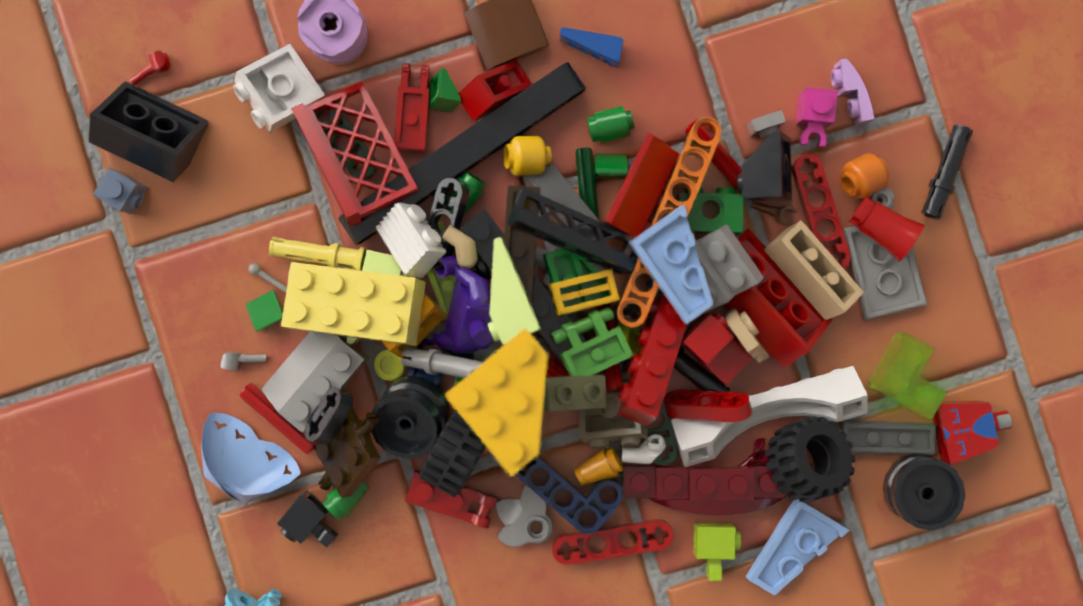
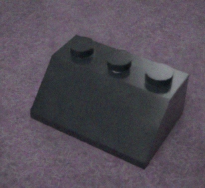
M125 81L90 114L88 142L174 183L190 165L209 121Z

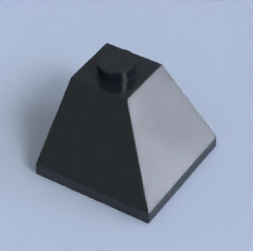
M773 131L742 165V174H738L737 184L738 191L743 193L744 199L751 201H793L791 138L783 132Z

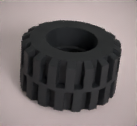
M457 410L448 420L420 471V479L452 497L460 494L486 448L484 442Z
M810 416L783 426V428L778 429L774 433L775 437L770 438L768 445L771 449L766 450V457L770 461V463L766 464L767 470L772 471L773 476L770 478L773 484L778 483V490L782 494L788 493L789 499H799V502H812L839 494L844 490L843 487L850 484L849 476L854 475L855 468L852 467V463L855 462V455L851 454L850 449L853 447L851 442L846 441V433L843 430L839 431L838 425L835 422L828 423L825 417L816 418V416ZM806 448L813 456L815 471L807 461Z

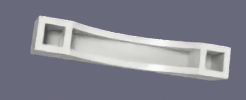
M854 366L843 369H834L827 374L817 377L804 378L799 382L783 387H774L769 391L753 396L748 395L752 415L744 421L722 422L676 418L671 420V425L684 467H689L715 459L721 450L737 435L752 426L768 420L792 416H816L817 418L825 417L827 420L840 422L867 414L868 395Z

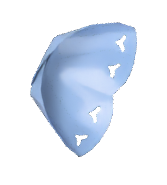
M215 412L209 414L203 426L201 444L203 475L228 496L237 501L247 503L291 483L300 475L296 461L285 449L273 442L259 440L251 427L233 416ZM214 421H217L219 424L225 423L227 426L218 430ZM237 429L240 435H244L245 439H236L235 430ZM266 451L270 452L272 456L276 455L277 458L269 460ZM285 465L288 466V471L292 472L291 475L284 474Z

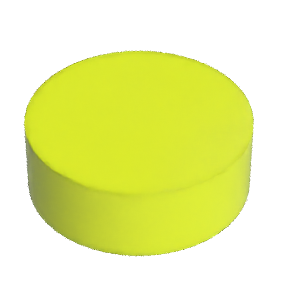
M388 349L380 352L374 361L376 374L387 381L400 378L406 370V367L402 365L401 358Z

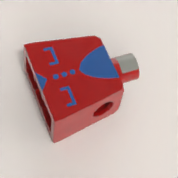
M929 402L933 423H936V440L940 460L948 464H955L997 448L999 443L996 432L1008 430L1012 427L1008 411L992 413L989 402Z

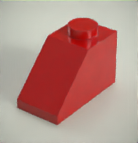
M515 60L477 75L458 94L463 107L472 121L489 115L533 84L518 61Z

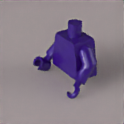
M455 256L438 259L444 266L435 268L437 276L444 278L454 275L456 276V282L444 328L445 332L442 331L440 334L434 333L431 340L425 338L422 342L428 345L436 342L437 346L458 354H471L478 349H487L492 341V334L488 327V323L492 322L490 316L491 288L487 279L466 267L460 268Z

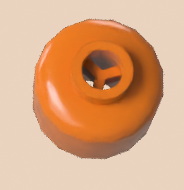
M864 153L847 162L842 167L840 184L845 193L857 199H863L865 196L870 197L887 186L889 167L882 158L872 153Z

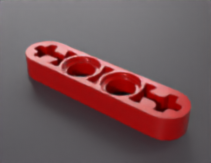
M810 153L803 154L793 162L792 175L809 230L821 243L838 239L839 244H833L832 246L836 254L841 253L842 259L838 263L843 269H846L851 260L850 251L823 164L816 155ZM803 160H806L807 164L814 165L815 169L810 172L812 181L819 178L820 184H813L804 188L803 183L809 182V178L806 172L801 173L799 170L804 165ZM812 190H820L823 193L825 200L822 206L814 207L809 203L808 195ZM823 219L831 221L834 226V231L829 237L821 236L817 230L818 223ZM830 246L825 247L832 255Z
M662 519L603 527L591 534H585L580 531L562 534L554 540L552 553L557 562L570 565L657 551L671 545L674 533L668 522ZM661 526L663 531H668V534L663 536V541L657 542L655 537L646 538L648 544L642 545L643 538L639 529L645 528L646 535L655 533V527ZM625 531H632L637 535L636 544L630 548L622 546L619 542L620 535ZM594 536H601L606 541L605 549L599 553L591 551L588 547L589 540ZM583 538V548L586 555H580V549L571 550L569 557H564V553L558 552L557 549L562 548V542L568 541L569 546H579L578 539Z

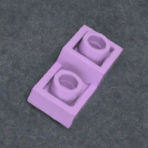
M841 59L834 65V69L831 70L832 87L837 88L838 96L850 95L851 99L847 101V110L849 117L854 120V126L867 124L874 120L868 92L860 75L848 59Z

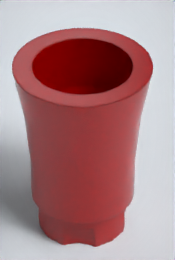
M867 196L863 198L848 221L853 226L859 228V232L884 248L898 262L907 255L925 227L924 224L895 212L879 201L875 203V201Z

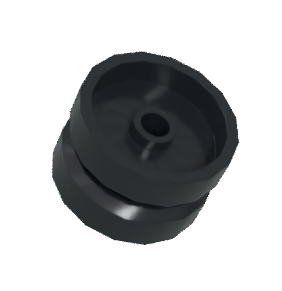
M409 375L398 378L388 386L372 411L379 421L373 427L371 433L375 441L386 452L396 457L408 459L421 457L433 448L449 418L448 400L444 392L435 383L423 377Z
M909 455L902 457L892 464L885 474L883 483L885 502L890 510L916 528L925 530L944 528L956 520L964 506L966 496L964 483L957 471L945 462L929 456Z

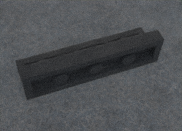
M525 187L520 188L507 225L604 268L612 269L613 272L618 274L634 271L637 259L630 257L632 247L629 242L635 239V237ZM526 198L536 202L541 214L540 216L523 208ZM545 207L552 209V211L547 212ZM557 212L563 214L569 228L551 221L549 216ZM574 220L580 222V224L576 225ZM585 225L591 227L597 241L579 234L578 228ZM616 238L624 242L622 251L619 252L608 247L605 241Z

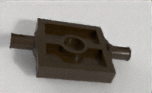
M351 408L331 442L327 445L316 444L314 449L326 469L325 474L318 482V485H321V489L329 490L331 485L334 484L341 498L352 496L380 459V455L374 447L370 435L371 430L379 421L374 413H367L361 422L353 408Z

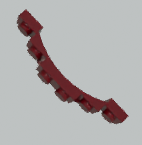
M623 465L624 498H648L655 503L683 512L704 515L742 514L767 508L788 496V493L782 494L778 490V483L773 484L770 478L773 476L772 471H768L766 465L741 467Z

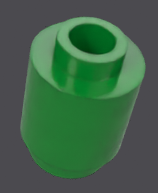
M623 106L595 112L592 117L586 118L592 142L600 141V143L629 137L630 130L635 128L631 111H625Z

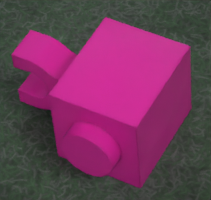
M806 87L799 93L795 125L806 126L805 131L801 134L799 145H808L809 135L814 134L818 137L817 147L824 148L826 146L827 137L823 128H827L835 123L838 91Z

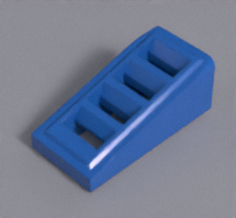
M566 27L561 28L560 41L612 67L618 68L623 45L622 37Z

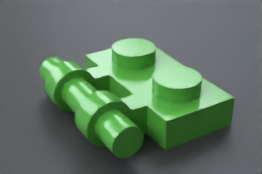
M609 307L600 311L594 309L586 313L587 317L571 323V321L561 325V329L550 334L555 345L567 341L571 347L570 350L560 354L570 376L594 375L634 356L620 326L610 331L607 330L604 323L614 318ZM593 329L597 337L582 344L578 335Z

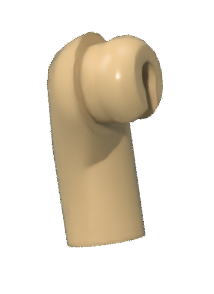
M449 225L442 239L455 246L456 259L461 268H473L477 263L475 241Z

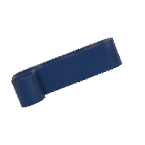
M539 454L533 458L535 461L529 464L526 473L521 471L524 469L523 466L514 474L578 531L585 534L596 532L623 500V492L617 480L610 478L596 482L585 495ZM543 468L548 472L549 478L544 483H536L531 478L533 470ZM605 486H612L617 490V494L614 499L605 501L599 496L601 489ZM560 489H567L572 493L573 497L570 502L561 504L555 499L556 492ZM584 510H591L596 514V519L591 524H583L579 520L580 513Z

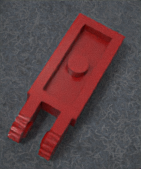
M403 63L401 84L398 86L394 144L398 151L426 153L430 65L422 64L420 88L409 87L412 68L410 63Z

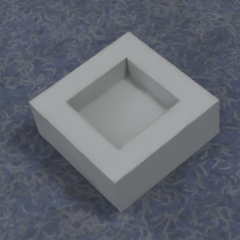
M782 110L751 120L747 127L750 136L760 134L761 138L770 136L773 131H779L778 127L786 121Z

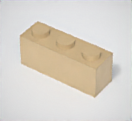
M802 221L783 230L764 249L825 320L845 313L864 293Z

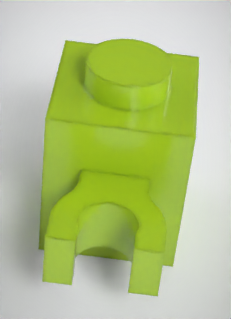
M694 522L693 553L697 559H707L706 577H708L709 581H722L721 559L735 560V550H740L741 547L740 531H736V527L731 522Z

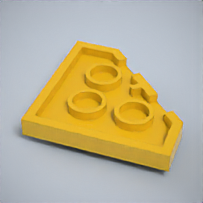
M526 328L445 395L511 476L540 452L548 354Z

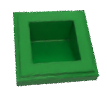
M441 68L430 80L429 107L434 110L452 112L461 103V99L447 70Z
M596 154V178L624 179L626 177V155Z
M271 290L246 304L256 332H261L282 321L284 308L275 290Z

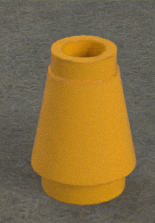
M612 447L608 450H600L580 465V467L576 468L575 474L580 484L585 486L617 477L618 473L624 470L618 453Z

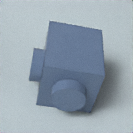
M108 168L93 195L118 211L133 214L143 202L144 194L148 187L121 171Z

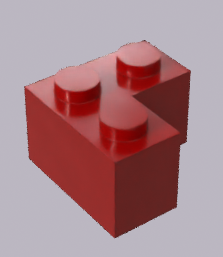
M702 314L684 333L681 345L724 385H727L752 357L747 353L746 348L738 337H734L728 331L730 326L721 315Z

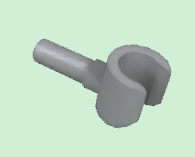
M229 351L222 356L220 367L237 371L239 362H266V354L246 355Z

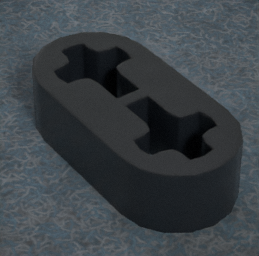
M331 387L327 390L306 424L305 437L308 441L319 445H327L331 442L352 408L353 397L350 392L337 387Z

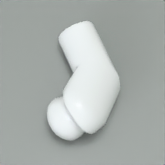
M652 434L639 447H622L621 462L652 463L665 449L664 438L660 434Z

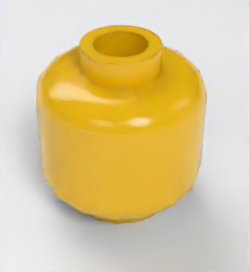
M536 135L514 136L509 144H505L503 150L505 168L510 169L511 173L518 177L542 174L546 165H550L552 159L551 148L545 145L542 137Z

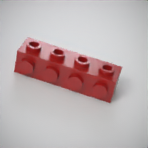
M663 292L657 298L654 297L647 314L649 315L646 326L643 325L637 338V343L640 344L637 355L634 354L627 369V372L630 373L628 383H624L618 396V402L621 404L617 415L648 426L658 418L687 325L679 317Z

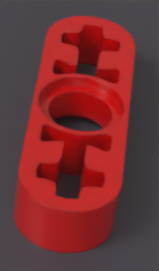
M674 390L664 396L665 399H663L667 416L670 418L740 422L752 415L750 399L745 393Z

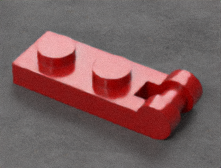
M415 470L405 502L470 522L482 528H489L491 522L489 517L492 507L496 506L498 497L467 486L463 487L460 494L452 497L420 479V471ZM471 500L480 503L477 512L468 510Z

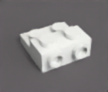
M291 44L237 71L234 80L236 84L233 85L241 102L248 101L253 108L251 116L255 124L259 128L265 126L269 133L295 119L291 108L302 103L306 107L325 97V94Z

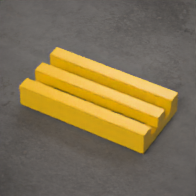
M612 269L549 284V289L553 294L552 301L556 306V316L620 300ZM607 278V284L563 295L560 293L561 288ZM610 290L611 296L568 307L563 305V301Z

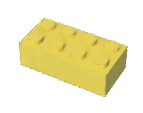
M291 262L281 326L294 330L416 346L426 282L415 277Z

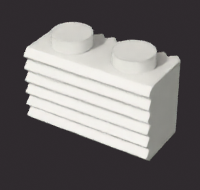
M396 203L394 204L395 207L391 208L387 216L383 217L380 224L376 226V229L404 275L423 278L436 264L438 259L446 253V250L440 244V235L428 225V222L425 220L426 214L419 206Z

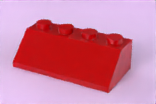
M747 228L737 239L764 278L759 284L734 295L725 305L728 310L735 307L739 314L744 311L747 313L759 331L755 335L756 338L769 352L771 357L785 368L810 351L832 322V319L825 320L764 251L766 247Z

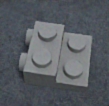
M727 224L695 241L700 265L703 266L714 304L705 312L729 302L734 295L759 284L764 278Z

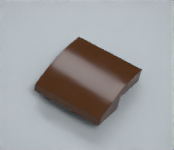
M488 0L464 12L486 70L495 69L517 58H525L550 46L532 0Z

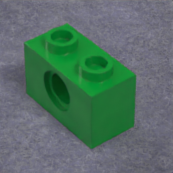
M700 187L687 217L691 233L710 234L726 224L733 234L742 233L743 194H735L734 188H716V193H703L704 188ZM685 188L684 193L677 195V201H687L689 196L687 188ZM710 202L716 206L717 215L714 219L704 217L701 211L703 203Z

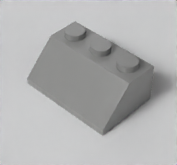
M309 332L261 389L277 412L302 433L305 432L310 416L327 390L331 387L344 389L370 359L354 344L346 343L347 338L344 336L323 333L313 334Z

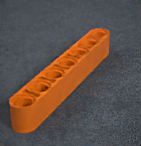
M700 118L691 128L651 226L660 221L663 215H668L684 204L687 215H689L721 137V126L714 118ZM700 126L709 127L713 132V139L707 142L699 139L697 128ZM687 156H696L700 160L701 168L699 171L693 172L686 168L684 161ZM682 185L687 188L689 193L687 201L679 202L674 199L672 195L674 186ZM639 257L616 310L617 319L627 327H637L644 322L659 288ZM639 274H647L652 279V287L649 291L640 292L635 287V279ZM630 303L637 305L640 309V316L634 322L626 321L622 314L623 308Z

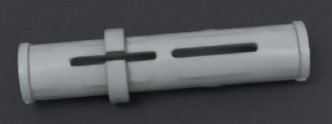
M409 346L403 350L402 356L412 358L410 360L401 358L402 365L405 367L424 369L427 374L432 375L443 373L466 378L484 363L445 355L436 349L425 351Z

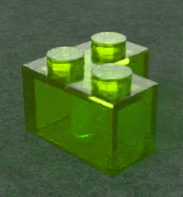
M896 332L866 387L917 416L932 420L947 394L946 391L919 377L935 348L903 332Z

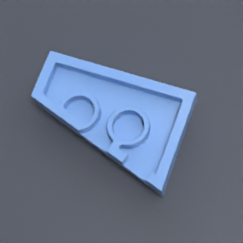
M684 204L630 241L629 244L685 324H688L714 304L703 266L700 265L695 248L696 242L686 217L688 215Z
M799 499L793 500L745 577L769 593L776 595L803 571V566L816 555L820 557L828 550L827 546L838 536L842 538L850 530L807 503L799 502Z

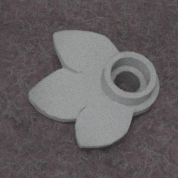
M527 485L522 491L520 500L517 498H506L496 503L498 516L506 525L498 535V539L504 544L519 547L528 541L536 544L542 543L550 537L552 522L545 514L546 502ZM540 522L543 525V529L540 532H534L531 529V524Z

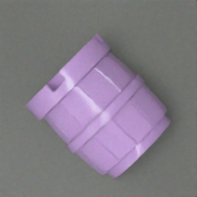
M304 1L298 11L297 19L299 36L314 55L333 64H346L356 60L366 48L368 28L365 17L354 1ZM338 18L336 30L330 29L328 32L323 30L327 23Z

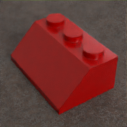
M648 133L612 204L604 224L635 238L649 229L653 221L649 219V216L654 207L657 209L665 192L663 188L667 179L671 178L680 153Z

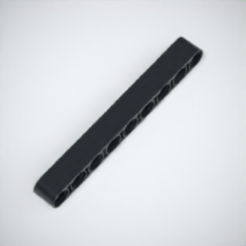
M569 62L562 64L409 168L408 170L418 188L417 192L360 218L361 222L352 227L349 226L343 214L338 218L339 222L355 245L365 242L378 233L376 226L380 224L383 217L387 216L391 208L395 207L394 204L404 203L418 206L436 194L437 187L442 180L446 178L457 179L458 176H462L464 171L468 172L502 149L505 144H509L512 137L521 136L574 100L587 89ZM398 176L387 183L386 188L398 191L408 186L403 176ZM378 191L360 202L362 207L375 202Z

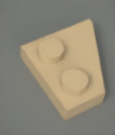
M734 307L724 314L732 331L748 353L759 364L770 357L755 335L759 331L745 311L739 314Z

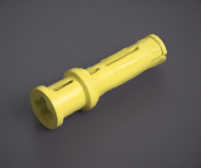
M272 237L269 245L270 257L287 258L327 265V267L359 271L363 269L367 251L366 247L353 249L341 247V244L336 242L327 246Z

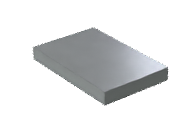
M852 226L843 229L851 256L849 265L853 280L864 291L858 298L864 320L927 305L913 247L898 262L884 248L859 232V228Z

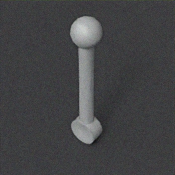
M252 263L249 266L250 274L259 275L286 293L287 286L262 271L259 264Z

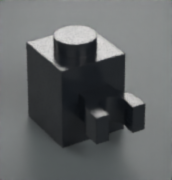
M308 490L297 498L277 522L282 528L280 530L287 539L292 542L297 540L300 544L312 533L327 548L339 534L322 521L329 511Z

